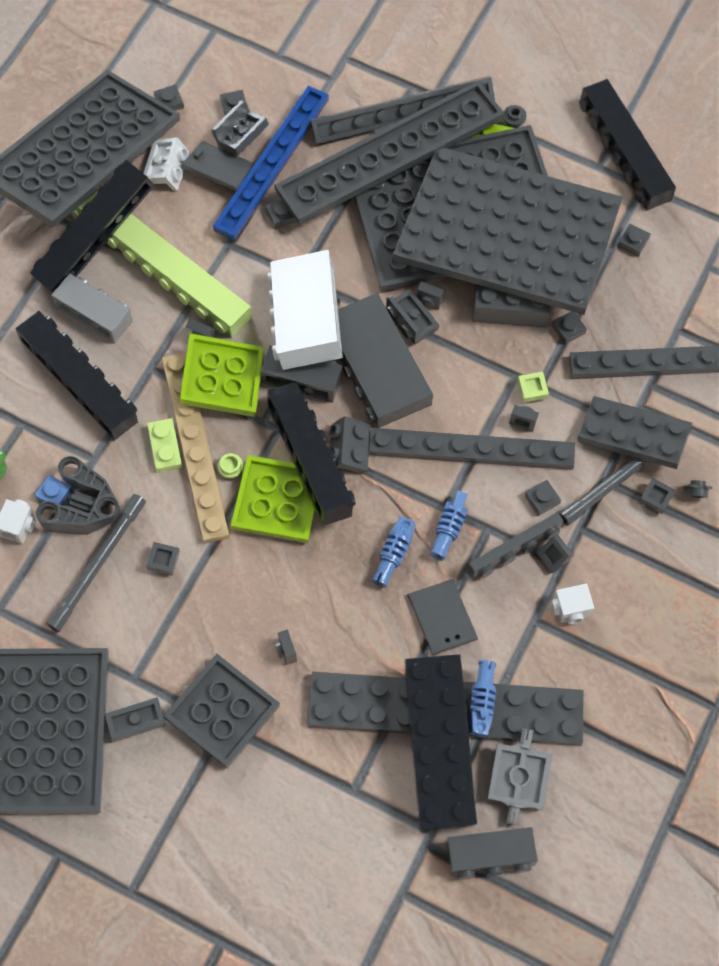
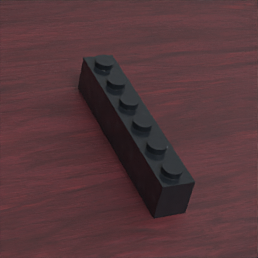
M608 78L584 87L579 100L580 108L590 118L591 126L594 130L598 131L604 147L608 148L611 152L615 165L621 168L626 183L634 189L638 202L642 203L648 211L672 201L676 186Z
M128 160L119 165L110 180L99 188L98 194L92 201L84 205L80 215L67 225L62 236L51 244L49 251L44 257L36 261L30 274L53 293L69 273L77 277L155 186L153 182Z
M37 311L15 328L20 341L115 441L138 423L136 415L138 410L131 400L127 399L125 401L120 396L121 391L113 382L109 384L104 379L105 375L97 365L93 367L88 362L89 358L82 349L77 350L72 345L73 341L67 333L63 332L61 334L57 330V324L49 315L45 317L40 311Z
M296 382L267 390V406L322 526L352 517L353 506L356 505L354 494L351 490L348 491L345 486L344 473L342 470H338L335 465L336 458L332 449L328 450L326 446L325 433L322 429L319 430L316 425L317 418L315 412L309 410L304 390L300 391Z

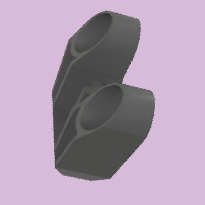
M67 456L61 459L58 464V471L65 483L78 489L81 493L75 491L71 495L70 506L46 501L39 504L36 509V517L43 528L53 532L88 535L114 522L120 515L119 503L106 479L74 456ZM68 464H75L78 466V469L74 474L68 475L63 472L64 467ZM106 506H115L113 513L109 515L101 513L102 509ZM53 509L56 511V515L51 520H44L41 517L43 511Z

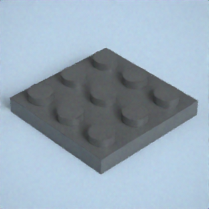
M216 654L164 714V719L228 769L280 707V703L225 659Z

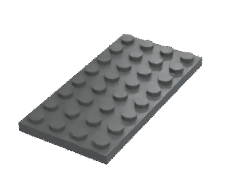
M106 70L0 154V194L53 228L94 194L103 184L107 183L119 165L123 164L126 160L129 162L133 161L179 122L180 113L111 71Z

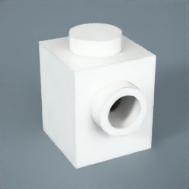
M6 499L0 512V537L20 544L24 543L28 532L33 531L36 523L35 515L28 503L22 500H15L14 502Z
M587 584L556 590L553 600H551V609L554 616L558 615L560 623L576 624L582 622L586 617H591L595 608Z

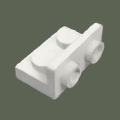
M178 137L156 140L152 145L143 174L153 184L167 183L172 190H178L184 172L182 163L188 158L189 150Z

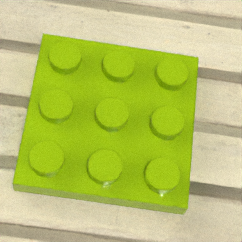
M189 333L179 404L255 417L264 347Z
M247 455L231 522V530L308 543L315 509L294 463Z

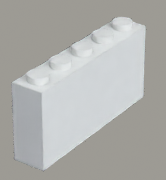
M329 250L272 261L271 272L268 273V281L270 287H272V290H269L271 305H274V308H270L272 322L275 323V326L271 327L274 342H276V345L272 346L275 361L279 360L282 369L285 370L343 358L334 266Z

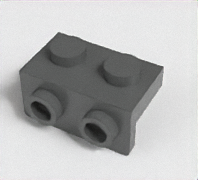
M241 100L212 128V133L219 148L240 155L269 123L266 117L250 112L246 102Z
M411 289L395 299L392 295L387 297L386 309L392 320H396L400 325L403 336L407 339L410 338L414 344L439 330L438 322Z
M344 416L331 425L329 429L330 449L334 452L337 469L343 468L360 474L368 471L371 424Z

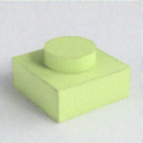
M543 372L518 376L523 403L548 398L549 392Z

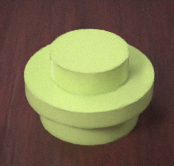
M232 453L225 454L218 461V471L224 478H236L243 471V461L238 455Z

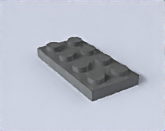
M593 396L578 434V442L677 469L692 429V422Z

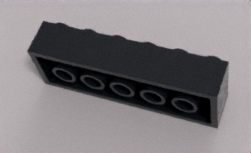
M461 654L405 659L404 669L419 830L477 825Z

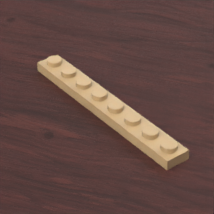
M185 352L162 357L202 537L204 544L229 539L230 537L200 408L179 404L186 357Z

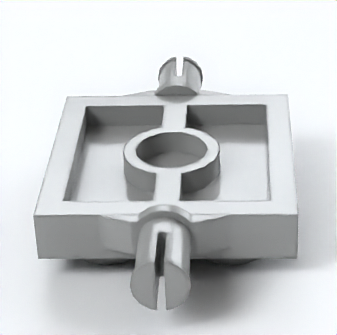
M522 728L520 745L509 746L499 743L496 745L487 799L502 802L509 806L506 821L508 824L512 822L513 825H518L519 812L522 808L543 810L552 754L540 752L531 747L534 731L530 729L527 735V729Z

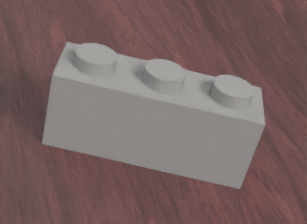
M69 273L52 294L53 302L57 309L113 343L118 341L133 322L130 308L124 302H116L104 290H96L91 287L82 277L77 278Z

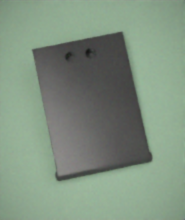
M202 141L182 163V168L236 191L255 163Z
M454 579L407 595L432 655L478 640Z

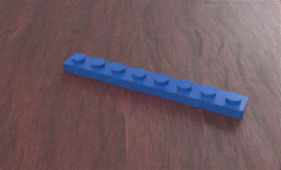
M309 85L307 86L214 223V232L235 241L310 129V119L317 118L329 101L328 94Z

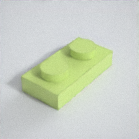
M173 418L147 423L157 473L182 468Z

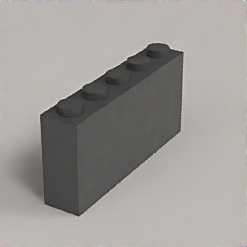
M373 294L339 308L338 315L343 358L340 359L344 364L343 372L347 380L353 381L355 385L353 389L359 401L363 400L368 420L370 422L374 421L376 427L380 428L431 406L433 393L379 294Z

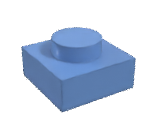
M49 474L35 493V497L41 502L51 501L62 505L72 492V488Z

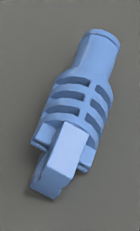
M458 490L453 503L447 501L436 527L437 538L430 554L436 560L444 561L452 541L458 538L468 509L463 507L468 495L467 493Z
M400 517L389 533L379 555L381 562L374 577L371 579L374 584L379 586L382 583L381 587L384 588L388 586L394 569L401 566L402 560L411 544L416 527L415 521Z
M480 660L478 662L477 682L474 683L471 690L469 734L478 737H486L488 735L494 714L496 688L493 685L496 663L491 661L490 665H488L489 660Z

